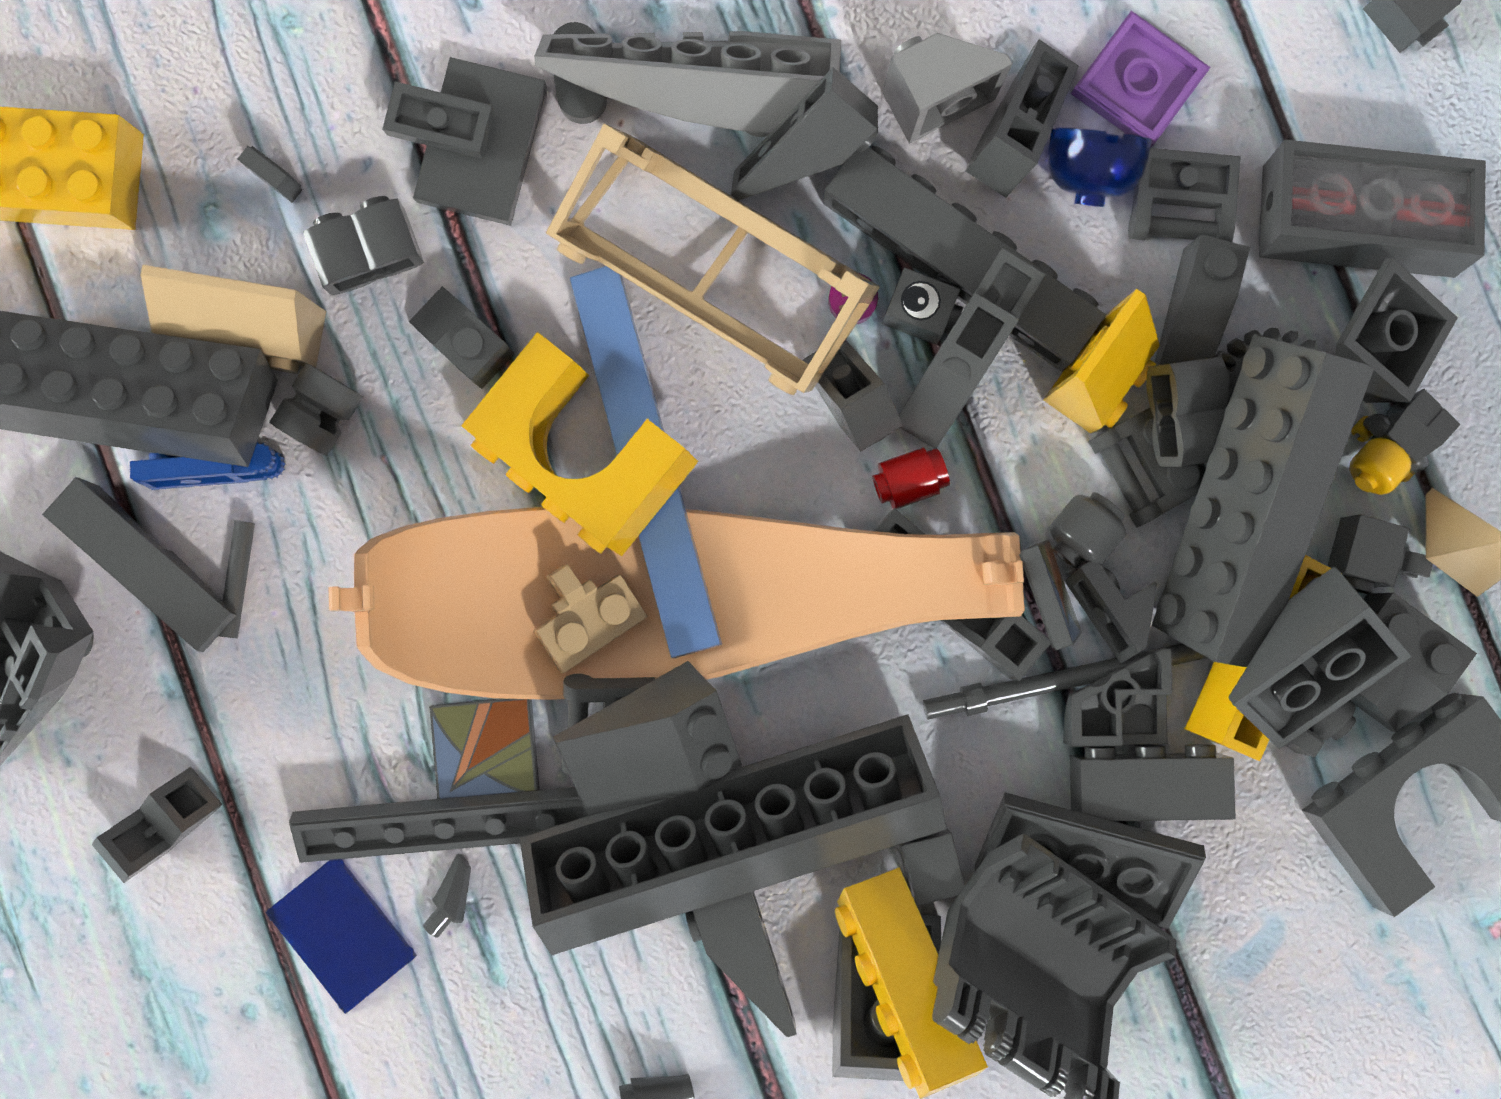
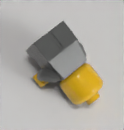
M1425 389L1416 392L1411 402H1396L1387 411L1388 414L1386 416L1383 414H1373L1369 417L1363 416L1351 430L1353 436L1356 433L1360 435L1357 438L1358 441L1367 442L1350 461L1349 471L1355 480V484L1365 492L1378 495L1389 494L1401 482H1408L1415 473L1426 469L1429 465L1427 455L1443 445L1459 427L1460 423L1445 408L1440 406L1441 404Z

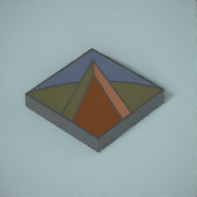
M1046 540L1020 551L1021 554L1019 556L1021 561H1023V567L1051 646L1055 650L1074 645L1082 631L1050 541Z
M491 699L429 706L437 799L540 790L532 699Z

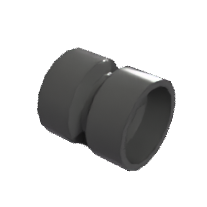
M306 362L292 384L295 396L282 400L269 423L309 448L328 456L341 434L338 427L339 421L350 420L363 396Z

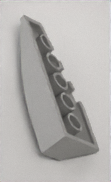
M729 31L728 41H703L704 36L702 32H683V40L676 42H661L655 37L654 33H634L633 36L625 38L622 43H612V37L609 34H549L542 36L534 59L535 66L584 89L632 107L686 122L746 131L752 136L767 137L832 67L840 72L841 40L748 31Z

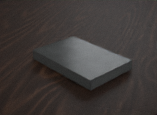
M450 57L441 93L490 104L495 110L483 159L426 146L413 199L420 204L511 226L547 89L545 80Z

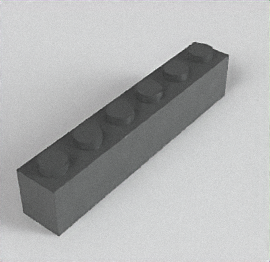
M872 146L870 149L868 147L860 154L855 151L845 161L825 189L823 204L923 275L959 288L960 292L957 299L964 304H968L1001 248L1045 273L1046 276L1019 317V321L1013 328L1010 336L1061 372L1073 363L1106 316L1105 313L1097 308L1099 304L1094 297L1078 288H1074L1072 291L1057 280V273L1049 265L1039 260L1031 262L1016 251L1017 245L1006 235L997 231H993L991 234L976 223L977 218L969 209L959 203H952L950 205L935 194L936 189L928 180L917 174H913L910 177L895 166V159L882 148Z

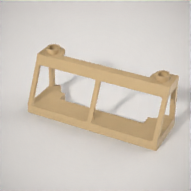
M605 123L546 231L547 235L560 242L557 251L580 264H583L586 258L599 261L764 363L765 368L772 373L768 381L790 395H795L797 390L803 393L813 390L880 288L879 285L632 135ZM605 149L617 155L618 158L575 216L570 219L569 216ZM628 162L655 175L738 226V229L694 291L686 289L584 226L585 220ZM748 233L814 272L819 278L848 296L846 303L809 364L704 300L705 293Z

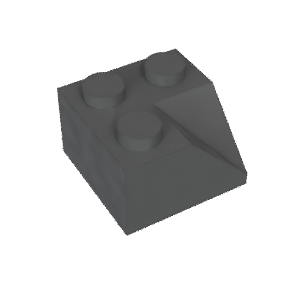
M1395 593L1367 594L1364 597V601L1412 657L1352 698L1351 701L1387 729L1396 732L1448 695L1477 653Z

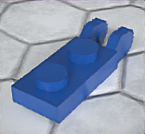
M259 442L256 444L249 467L149 453V460L130 461V479L151 490L247 483L250 481L267 480V478L271 480L274 477L278 478L280 474L282 475L283 470H285L284 466L286 463H284L285 458L281 456L282 454L274 449L272 450L265 443L260 444Z

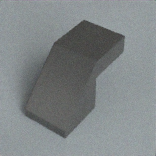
M189 767L150 793L137 811L96 837L92 846L121 881L125 883L168 853L222 806V803L197 773Z

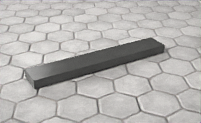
M575 787L295 811L292 812L289 826L299 863L519 844L520 837L590 815L585 811Z

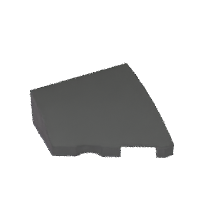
M1159 648L1068 695L1064 716L1063 743L1072 747L1168 744L1167 695H1172L1171 649Z

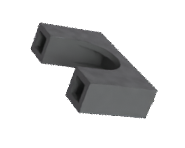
M1459 693L1446 695L1431 707L1432 714L1420 723L1414 722L1400 728L1391 737L1393 743L1379 753L1372 752L1358 759L1351 767L1354 772L1339 783L1336 781L1330 782L1319 788L1311 797L1313 802L1302 809L1304 815L1372 907L1386 914L1396 917L1435 888L1429 877L1403 844L1395 825L1394 809L1400 789L1409 777L1427 766L1445 764L1459 775L1489 817L1501 822V719L1484 696Z

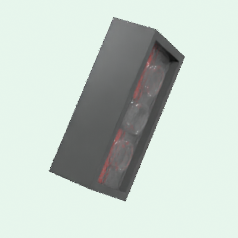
M1284 139L1263 165L1259 257L1379 270L1386 258H1394L1412 274L1455 278L1482 258L1485 253L1486 160Z

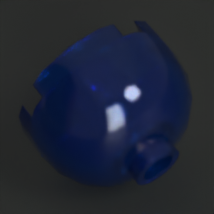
M1078 128L1052 129L1048 146V168L1051 178L1060 189L1075 194L1074 204L1104 207L1105 198L1123 196L1134 189L1140 181L1148 162L1152 139L1130 134H1123L1121 139L1119 135L1107 134V131Z

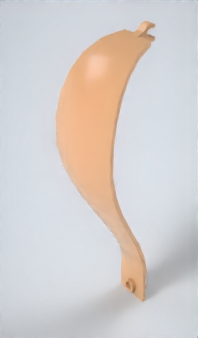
M544 507L485 511L437 518L402 526L371 538L354 553V588L328 587L329 611L355 612L357 648L375 669L405 683L445 693L500 699H565L563 696V681L565 677L571 674H585L592 678L655 677L657 679L687 661L708 680L848 639L908 624L938 620L1020 617L1024 613L1025 607L1023 561H1021L1019 556L1021 554L1020 538L1015 532L943 535L899 534L686 509L722 645L678 658H671L639 536L623 556L607 547L600 554L577 535L583 528L571 517L563 523ZM568 564L581 584L591 579L598 588L614 576L621 575L648 617L567 672L561 673L533 631L557 615L551 604L561 599L546 576L559 567Z

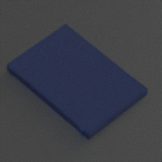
M343 859L326 862L265 912L269 920L275 924L338 1004L339 1009L345 1014L417 956L414 949L408 945L348 869Z

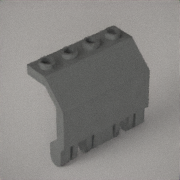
M1023 833L987 854L948 909L933 983L938 989L932 1018L935 1023L952 1034L958 1035L957 1037L968 1044H974L975 1041H978L979 1037H982L983 1031H985L984 1054L994 1061H998L1001 1066L1035 1088H1040L1039 1090L1050 1097H1056L1064 1090L1066 1093L1065 1099H1119L1120 1082L1107 1069L1113 1008L1138 972L1175 957L1176 939Z

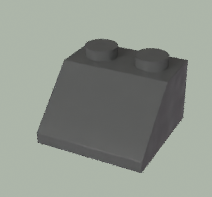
M1386 258L1337 341L1335 355L1375 367L1363 398L1365 403L1411 402L1458 317L1394 258Z

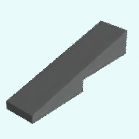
M75 477L42 514L196 651L204 652L236 617L237 614L173 551L162 548L99 485Z

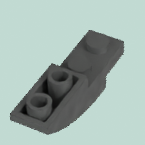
M1001 248L900 412L899 417L903 424L901 427L903 430L934 449L938 447L1019 321V317L1046 276L1045 273Z

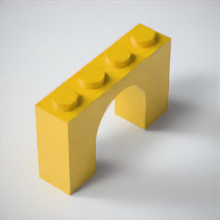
M537 332L461 426L476 438L470 445L474 450L493 464L500 458L511 467L505 475L527 493H530L535 487L545 495L546 498L541 505L563 523L571 517L583 528L577 535L600 554L607 547L623 556L699 461L682 445L649 419H646L616 458L600 472L581 479H567L557 476L548 459V434L557 415L590 375L573 359Z

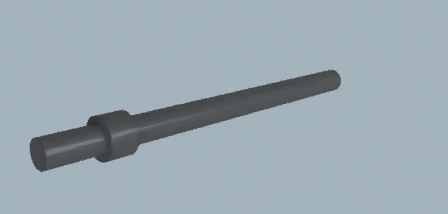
M1183 643L1162 647L1171 649L1172 666L1207 658ZM1157 649L1140 652L1122 664L1119 663L1117 658L1026 677L1020 681L1012 680L985 687L981 683L962 686L958 693L923 700L924 712L927 720L965 712L967 716L987 712L988 706L1092 684Z

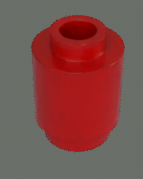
M923 447L878 463L879 473L872 476L880 502L882 504L890 502L893 509H899L939 495L941 488L950 486L945 462L937 448L926 451Z

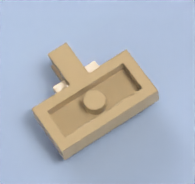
M567 564L546 576L561 598L551 604L557 615L533 631L559 671L565 673L648 616L621 575L614 576L597 588L591 579L581 584Z

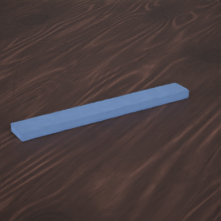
M605 266L570 277L615 450L618 455L646 419H649L663 431L664 428L623 278L620 274ZM678 487L639 535L671 658H678L722 645L681 490Z

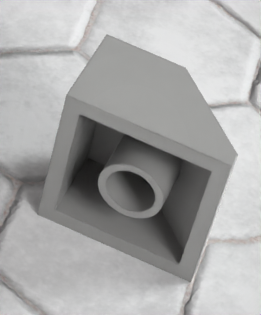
M936 33L924 40L920 36H916L903 42L894 50L883 95L910 144L994 101L1012 66V62L1007 54L940 33Z

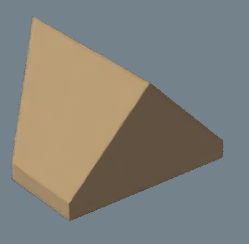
M1431 488L1426 494V559L1475 596H1480L1501 580V531L1434 488Z

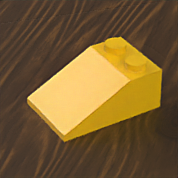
M1138 289L1134 290L1106 314L1076 359L1063 370L1043 399V401L1089 433L1103 428L1104 425L1109 428L1115 425L1128 406L1122 400L1132 385L1139 388L1147 380L1148 366L1156 365L1151 358L1160 344L1144 293Z

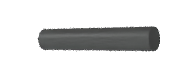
M234 520L222 601L237 615L219 634L220 637L238 638L255 523Z

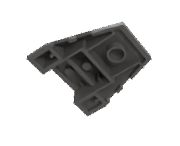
M1 551L0 766L64 695L77 673L82 658L90 653L94 640L92 628L61 580Z

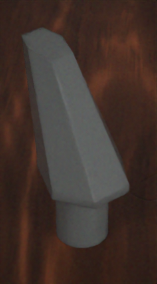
M457 854L439 890L432 899L437 908L423 924V928L436 938L442 934L451 921L453 923H462L464 920L471 866L462 854Z

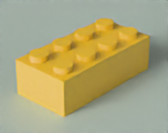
M0 107V221L136 230L144 134L117 114Z

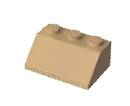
M142 265L140 276L152 333L261 349L271 369L281 372L298 374L299 366H304L306 362L316 368L326 311L297 290Z

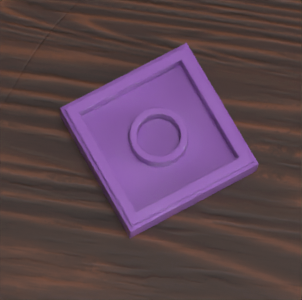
M1131 10L1074 87L1071 95L1143 147L1152 148L1211 67Z

